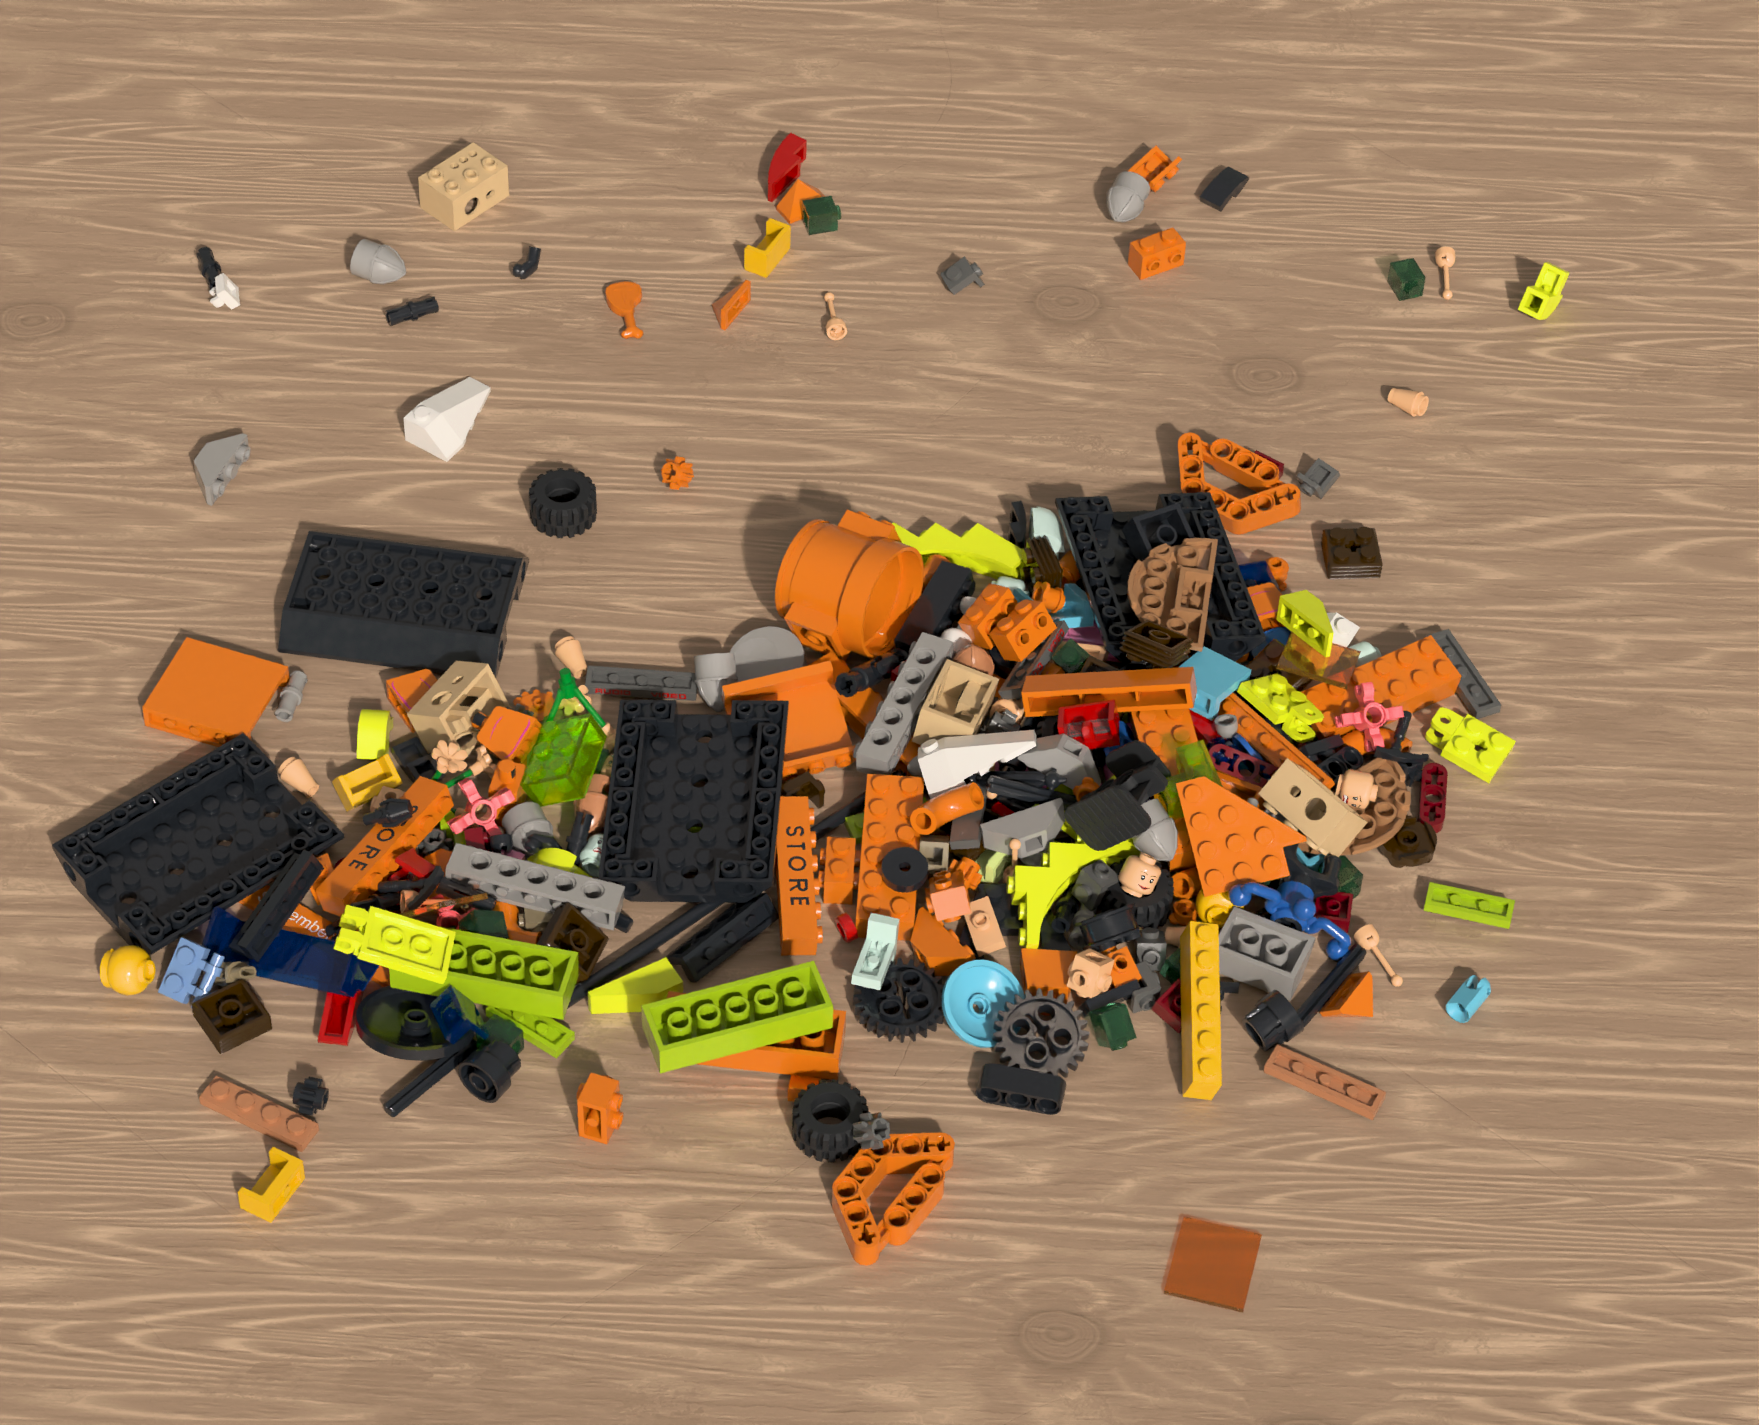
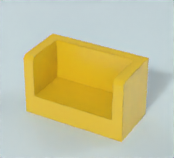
M769 218L766 221V236L756 248L747 245L744 249V270L767 278L790 249L791 226Z
M387 753L376 761L344 776L336 777L332 784L346 812L372 801L374 796L379 795L383 786L397 789L403 782Z
M275 1147L269 1150L270 1166L253 1188L248 1190L241 1187L238 1191L240 1208L272 1223L305 1179L303 1160Z

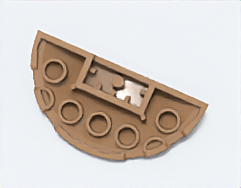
M1188 538L1184 539L1181 545L1172 547L1167 545V543L1159 545L1150 551L1149 557L1143 561L1138 560L1129 575L1127 586L1128 600L1141 622L1149 620L1192 638L1194 642L1191 643L1192 648L1190 650L1202 652L1218 539Z
M1377 757L1357 769L1358 771L1372 774L1374 778L1373 784L1379 786L1375 802L1369 801L1365 809L1351 807L1367 821V824L1341 855H1354L1375 849L1390 840L1403 826L1410 808L1411 794L1410 791H1407L1405 773L1397 762ZM1298 830V832H1299L1300 834H1302V835H1304V836L1306 837V835H1305L1304 833H1302L1300 830ZM1306 842L1298 844L1302 851L1318 855L1322 854L1320 851L1314 850Z

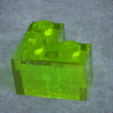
M1204 740L1176 748V766L1180 774L1166 778L1168 785L1164 791L1159 793V799L1163 808L1173 820L1184 816L1176 783L1205 776L1223 787Z

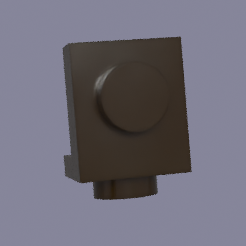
M808 771L794 779L787 780L782 785L781 797L808 796V799L818 809L824 806V785Z

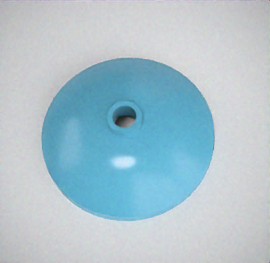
M973 960L956 968L946 980L942 991V1009L949 1027L960 1039L976 1047L993 1048L999 1043L992 1040L993 1033L998 1032L993 1029L995 1021H1000L997 1018L999 1010L1005 1011L1004 1005L1006 1001L1014 1005V995L1017 994L1022 999H1024L1025 995L1019 981L1007 968L989 960ZM973 1004L979 1007V1013L974 1011ZM1016 1027L1013 1031L1017 1034L1021 1027Z

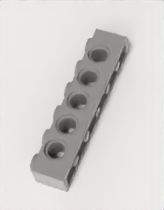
M924 632L921 633L917 642L913 641L907 661H902L896 681H891L885 701H880L874 721H869L863 741L858 742L855 746L853 757L856 758L857 771L866 774H892L915 731L921 708L947 659L951 661L953 659V641Z
M456 843L445 873L447 879L465 886L468 884L473 885L475 890L498 898L497 901L554 914L557 907L570 902L595 926L613 931L623 906L625 886Z

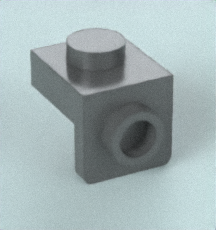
M965 256L940 274L953 295L973 281L980 287L985 285L980 277L983 275L980 267L976 262L971 264Z
M1318 458L1305 475L1299 472L1296 478L1300 484L1299 489L1310 497L1315 495L1322 499L1341 475L1338 470Z
M1098 860L1081 870L1071 894L1086 908L1093 911L1099 908L1107 888L1118 883V874L1105 862Z
M1152 927L1144 928L1141 930L1142 936L1134 939L1136 964L1145 961L1151 971H1164L1166 968V940L1164 932Z
M1145 961L1136 964L1142 978L1138 981L1141 989L1132 992L1130 1009L1133 1013L1152 1009L1155 1002L1160 998L1161 986L1159 977L1154 970H1150Z

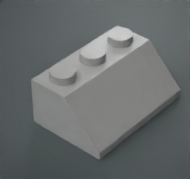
M1234 906L1219 934V973L1269 993L1274 989L1278 990L1287 1000H1291L1304 974L1316 937Z

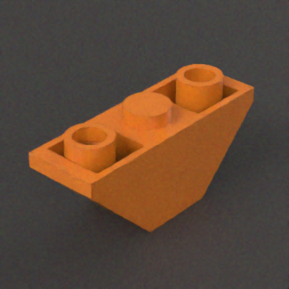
M923 906L918 910L910 940L917 960L920 963H925L927 970L935 969L934 976H950L956 968L966 962L975 960L976 957L968 945L962 946L960 944L959 938L952 929L946 930L942 920L937 921L935 913L929 914V911Z

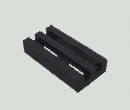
M1136 979L1085 1000L1078 1009L1083 1011L1081 1016L1085 1018L1131 999L1132 992L1141 989Z

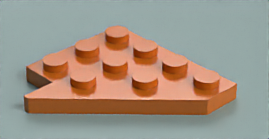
M1205 776L1176 783L1204 897L1230 891L1231 887L1237 884L1248 882L1262 883L1290 876L1283 847L1307 841L1304 835Z

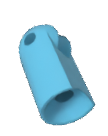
M1472 975L1465 980L1446 1004V1011L1452 1019L1460 1023H1466L1471 1019L1490 995L1491 985L1488 979L1482 978L1478 982V977Z

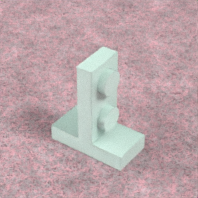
M875 913L870 914L867 938L853 971L851 984L876 990L881 989L890 962L895 964L900 919Z

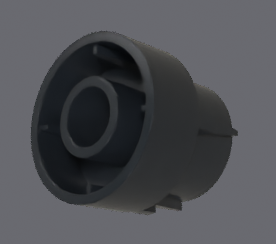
M1275 989L1258 1000V1003L1255 1005L1256 1007L1242 1019L1243 1025L1252 1040L1265 1052L1277 1044L1281 1045L1284 1042L1290 1041L1304 1031L1303 1023L1294 1007L1283 994Z
M495 1039L481 1050L472 1052L460 1064L458 1074L463 1085L472 1095L484 1102L494 1103L510 1088L511 1077L520 1069L521 1059L508 1044Z

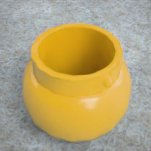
M1202 888L1197 894L1195 904L1199 918L1204 923L1218 924L1219 929L1223 928L1235 906L1229 900V891L1204 897ZM1235 906V907H1237V908H1240V909L1244 910V906H1242V907Z
M121 946L116 950L111 948L104 954L101 960L100 978L102 984L106 988H112L122 995H136L143 992L155 977L154 962L149 954L139 946Z

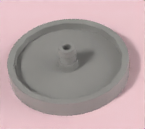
M768 626L752 630L742 636L730 651V653H735L737 682L807 665L806 653L799 639L792 632L780 627Z

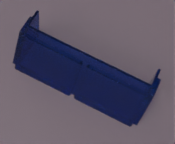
M218 906L213 908L202 942V946L211 949L206 959L208 962H210L213 953L216 952L225 956L223 962L240 961L248 966L255 967L256 977L352 998L357 991H364L380 966L357 959V956L353 955V953L346 954L335 950V941L282 929L259 962L253 961L229 948L230 943L245 924V921H241Z

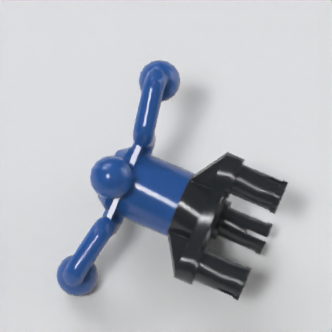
M1299 843L1285 846L1283 849L1290 876L1278 878L1277 883L1272 888L1256 882L1237 884L1231 887L1229 900L1235 906L1242 907L1247 905L1251 900V894H1255L1266 899L1265 909L1271 914V921L1307 934H1315L1321 929L1334 937L1326 945V953L1332 960H1341L1349 951L1351 938L1344 930L1327 918L1313 917L1316 913V906L1313 902L1314 898L1332 896L1338 892L1340 884L1338 875L1342 860L1335 855L1325 856L1322 871L1318 873L1309 869L1298 860L1296 853Z

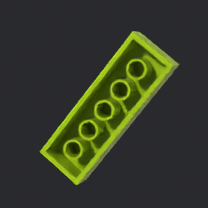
M445 928L456 932L447 978L444 984L389 968L391 988L564 1020L579 976L578 952L451 928Z
M814 961L641 1005L642 1028L660 1073L833 1028V1004Z

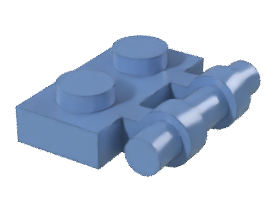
M181 937L158 992L183 1004H188L191 995L195 997L194 1002L211 994L210 991L216 977H220L223 968H221L225 956L214 952L210 962H208L206 959L211 949ZM203 970L205 971L200 986H197L196 983Z

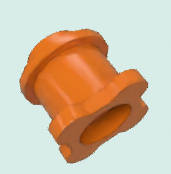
M1278 557L1266 559L1262 564L1261 577L1263 580L1260 584L1270 582L1280 592L1285 591L1287 588L1285 580L1289 571L1288 563Z
M1037 581L1035 583L1032 600L1042 601L1048 612L1052 614L1063 608L1065 595L1062 588H1051L1048 582L1042 583Z

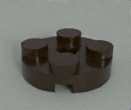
M1406 815L1401 829L1390 840L1379 846L1381 852L1389 859V863L1393 867H1414L1432 861L1437 844V835L1430 824L1427 822L1422 824L1416 821L1417 817ZM1403 838H1408L1409 841H1414V843H1404Z

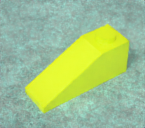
M1308 590L1281 595L1276 620L1325 658L1330 657L1334 632L1323 602Z
M665 957L589 991L588 1010L591 1014L642 1012L641 1005L667 999L668 991L683 993V980Z

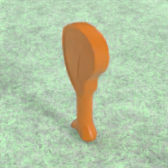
M634 282L610 284L606 287L605 299L608 307L625 320L626 329L621 333V337L624 339L630 337L641 338L643 330L636 326L634 318V308L642 300L640 285Z

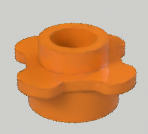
M1084 777L1082 783L1074 787L1073 793L1077 801H1080L1082 796L1097 790L1099 785L1091 777Z
M1182 899L1173 904L1174 911L1169 915V921L1172 924L1187 926L1190 921L1197 922L1198 914L1193 901Z

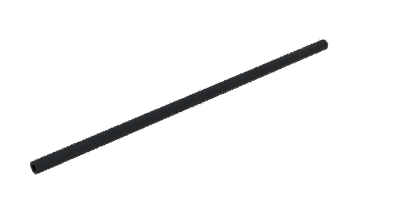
M898 769L891 774L896 776H906L901 769ZM866 791L811 827L810 831L816 832V841L843 824L845 817L861 812L865 808ZM700 902L589 976L587 980L585 979L574 987L568 1008L588 996L589 991L604 985L726 902Z

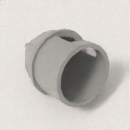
M1124 171L1117 175L1106 196V206L1111 220L1125 223L1135 219L1142 212L1144 200H1146L1150 193L1149 183L1144 177L1131 171Z
M362 239L357 244L350 264V271L353 275L370 280L373 284L391 283L406 275L404 261L397 251L386 244L381 245L367 239Z
M735 653L694 656L696 676L694 681L699 694L708 706L716 712H721L725 708L722 700V686L737 683L738 677H736Z
M1158 798L1149 800L1141 806L1149 814L1151 825L1147 831L1132 837L1133 844L1139 851L1151 855L1158 861H1171L1178 847V831L1173 818L1169 817Z
M525 802L516 805L502 819V826L506 834H512L513 850L525 854V859L533 855L524 847L529 835L537 833L553 837V826L537 803Z

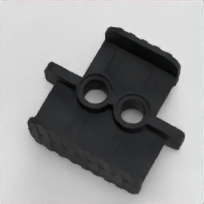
M1134 740L1109 752L1105 762L1116 779L1107 780L1097 790L1082 796L1080 801L1068 806L1065 810L1064 816L1068 824L1090 848L1096 851H1104L1147 831L1151 825V818L1141 805L1149 797L1164 791L1171 780L1170 770L1144 742Z

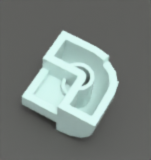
M1043 507L1031 508L1029 538L1033 539V537L1038 538V536L1043 537L1046 535L1058 559L1059 552H1065L1064 533L1058 516Z

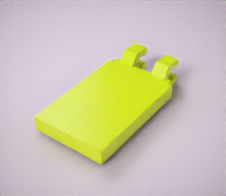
M346 905L344 914L342 913L339 922L341 929L339 936L335 940V950L346 954L353 953V955L357 956V959L444 984L447 978L456 932L370 906L369 910L366 911L362 908Z

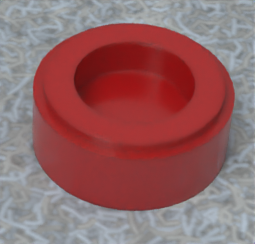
M846 912L836 916L835 924L843 940L850 943L858 939L857 929L850 916Z

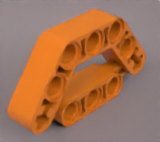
M1191 432L1184 433L1178 439L1181 492H1210L1214 504L1220 505L1216 509L1225 530L1241 535L1292 518L1300 512V489L1294 484H1286L1280 481L1279 469L1273 462L1228 439H1218L1210 445L1202 441L1197 434ZM1188 450H1193V455H1188ZM1203 461L1212 465L1213 469L1258 493L1238 499L1205 482Z
M941 1132L889 1134L890 1139L882 1141L883 1148L875 1150L872 1148L860 1149L833 1182L832 1209L851 1255L857 1263L865 1266L872 1265L879 1259L880 1252L888 1243L895 1246L905 1244L944 1195L945 1172L951 1169L954 1161L955 1142L950 1135ZM887 1174H914L886 1209L882 1220L876 1225L867 1204V1198Z

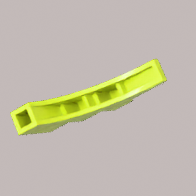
M892 523L902 543L919 551L923 565L930 555L936 554L946 557L953 564L970 568L972 572L989 576L996 580L1001 576L1020 579V568L1024 567L1022 549L979 523L970 530H966L961 537L938 523H934L928 530L922 531L919 537L898 524Z
M1075 834V844L1050 842L1047 853H1042L1041 867L1015 865L1013 875L1007 877L1006 889L1008 894H1012V905H1019L1018 920H1023V928L1019 929L1018 945L1023 946V948L1038 949L1040 929L1045 915L1053 902L1069 886L1077 881L1083 868L1098 860H1102L1108 866H1111L1114 862L1120 864V859L1128 858L1130 855L1139 856L1141 851L1134 846L1133 839H1127L1104 851H1096L1090 848L1079 835Z

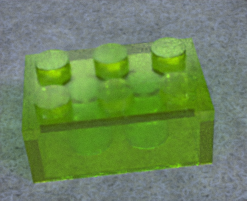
M591 713L543 723L520 784L534 803L539 804L540 807L585 798L607 735Z

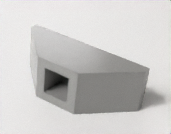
M242 433L208 442L194 459L196 480L208 505L212 506L217 498L223 495L229 481L236 477L242 463L249 459L251 448L248 445L246 434Z
M1065 734L1036 738V746L1017 758L1028 767L1035 768L1044 774L1051 772L1052 768L1057 769V773L1060 776L1067 778V782L1063 784L1071 789L1079 786L1084 777H1091L1099 786L1101 784V779L1089 747Z
M1058 798L980 824L984 848L1012 856V849L1009 843L1012 839H1018L1021 842V846L1018 849V858H1024L1048 850L1049 843L1054 841L1065 822L1062 799Z

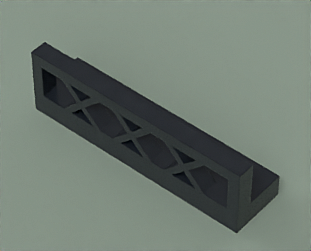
M303 850L301 854H293L230 943L229 948L232 951L259 962L324 869L313 853Z
M760 893L746 903H734L665 957L671 965H681L690 982H697L778 920V913L767 893Z

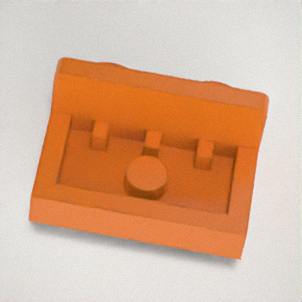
M1154 146L1128 171L1144 177L1149 183L1150 191L1153 190L1156 193L1165 184L1163 180L1165 177L1170 180L1180 170L1177 165L1182 159L1178 156L1172 162L1157 146Z

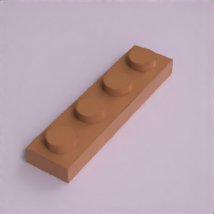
M1278 1044L1264 1066V1073L1371 1120L1374 1119L1385 1100V1091Z
M218 1076L214 1077L199 1096L201 1105L300 1152L304 1151L319 1131L318 1123Z

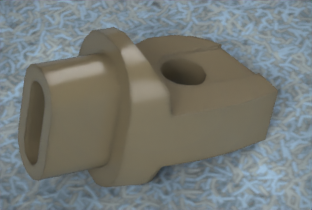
M223 962L221 968H223L220 977H216L213 985L227 986L240 979L247 981L249 978H254L257 972L255 967L248 966L244 962Z

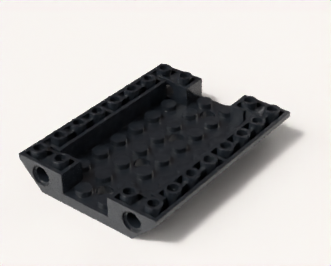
M1211 493L1159 494L1155 510L1179 503L1195 538L1218 539L1203 647L1205 646L1233 661H1237L1265 642L1266 636ZM1108 496L1055 498V504L1104 647L1122 664L1126 665L1131 660L1126 657L1127 653L1120 650V647L1123 646L1121 642L1124 641L1122 637L1126 636L1124 632L1142 622L1131 608L1127 594L1129 575L1138 560L1132 554L1122 529L1133 517L1154 510L1113 512ZM1190 650L1189 654L1193 656L1198 651Z
M318 530L309 531L282 610L278 652L417 671L429 669L432 673L444 674L455 661L489 664L496 678L507 642L506 624L513 600H519L529 558ZM321 575L329 576L327 579H318ZM375 582L383 583L381 586H372ZM428 589L437 590L435 593H425ZM482 596L491 597L489 600H480Z
M620 700L598 879L625 886L624 898L630 902L746 903L773 886L789 701L732 700L731 715L678 714L676 700ZM702 737L711 738L707 743L698 742ZM698 781H704L707 783L705 784V786L699 788L693 786V784ZM699 826L702 828L699 832L691 833L688 831L691 827ZM688 872L697 873L692 879L683 877Z
M242 733L52 844V849L72 885L127 944L139 946L149 955H152L276 880L294 853L301 854L303 850H306L315 856L342 840L345 836L311 800L301 804L278 781L277 766ZM272 812L279 814L275 818L265 817L268 813ZM222 841L232 842L228 846L218 845ZM175 869L184 870L180 875L170 874ZM126 898L136 899L131 904L121 903Z

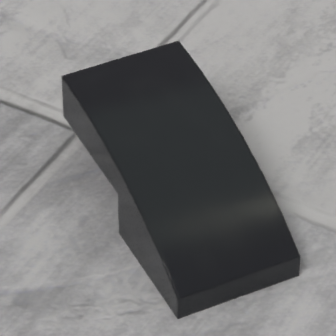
M1228 166L1206 187L1199 196L1200 201L1222 212L1232 196L1235 198L1238 196L1248 182L1249 176Z
M1022 501L1011 502V523H1009L1008 541L1024 549L1026 537L1025 509Z
M417 736L392 747V755L413 783L420 776L431 779L437 771V761L432 758L431 753L428 754ZM444 773L440 776L438 781L445 778Z

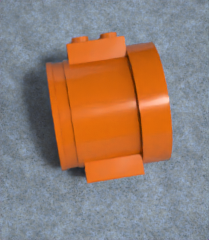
M846 510L838 525L831 524L823 519L812 520L797 533L782 560L775 587L777 612L781 618L785 619L791 632L799 639L802 646L825 655L832 652L844 661H846L851 651L870 659H875L883 653H890L895 647L894 639L921 596L924 579L923 560L916 548L902 543L893 524L886 520H874L864 512L858 511L855 513ZM882 631L883 635L880 638H876Z

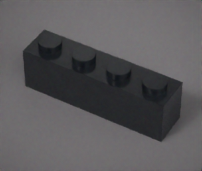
M941 561L894 639L895 647H902L909 652L913 641H918L922 632L941 638L942 633L946 629L952 628L954 620L962 613L960 610L962 598L971 597L975 591L976 583L973 580L970 568Z

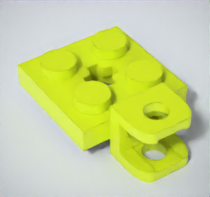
M1278 673L1242 682L1237 690L1241 696L1275 725L1284 722L1281 729L1299 743L1313 740L1316 734L1308 725L1322 722L1324 718L1322 712L1307 699L1305 694L1297 691L1288 683L1285 677Z
M1443 707L1439 708L1432 718L1431 726L1425 734V739L1429 743L1442 750L1440 756L1487 783H1490L1516 743L1515 740L1469 714L1464 718L1454 711ZM1440 718H1446L1450 723H1443ZM1434 732H1440L1443 734V737H1437ZM1475 745L1481 746L1484 750L1476 751L1474 749Z

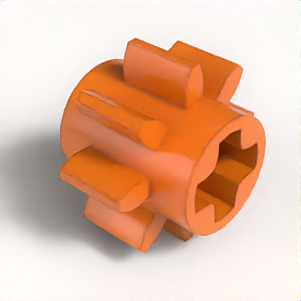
M676 456L675 460L666 459L667 463L661 469L662 482L670 484V489L688 488V483L694 478L691 468L693 464L685 463L684 457Z
M962 857L960 862L953 859L947 869L951 873L963 870L967 890L970 888L975 891L983 876L978 873L981 869L980 866L967 857Z

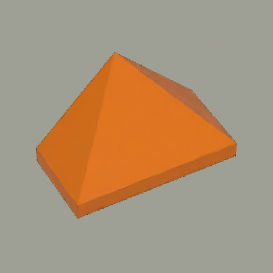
M797 179L776 206V210L791 224L831 208L832 203L819 189Z
M745 280L712 304L721 329L726 330L751 300V281Z
M1370 971L1349 974L1319 1012L1322 1017H1373V979Z

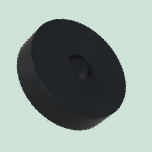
M909 847L893 849L886 854L882 861V879L894 891L903 893L916 891L927 880L928 862L925 856L916 849ZM907 868L909 871L904 872L900 869Z

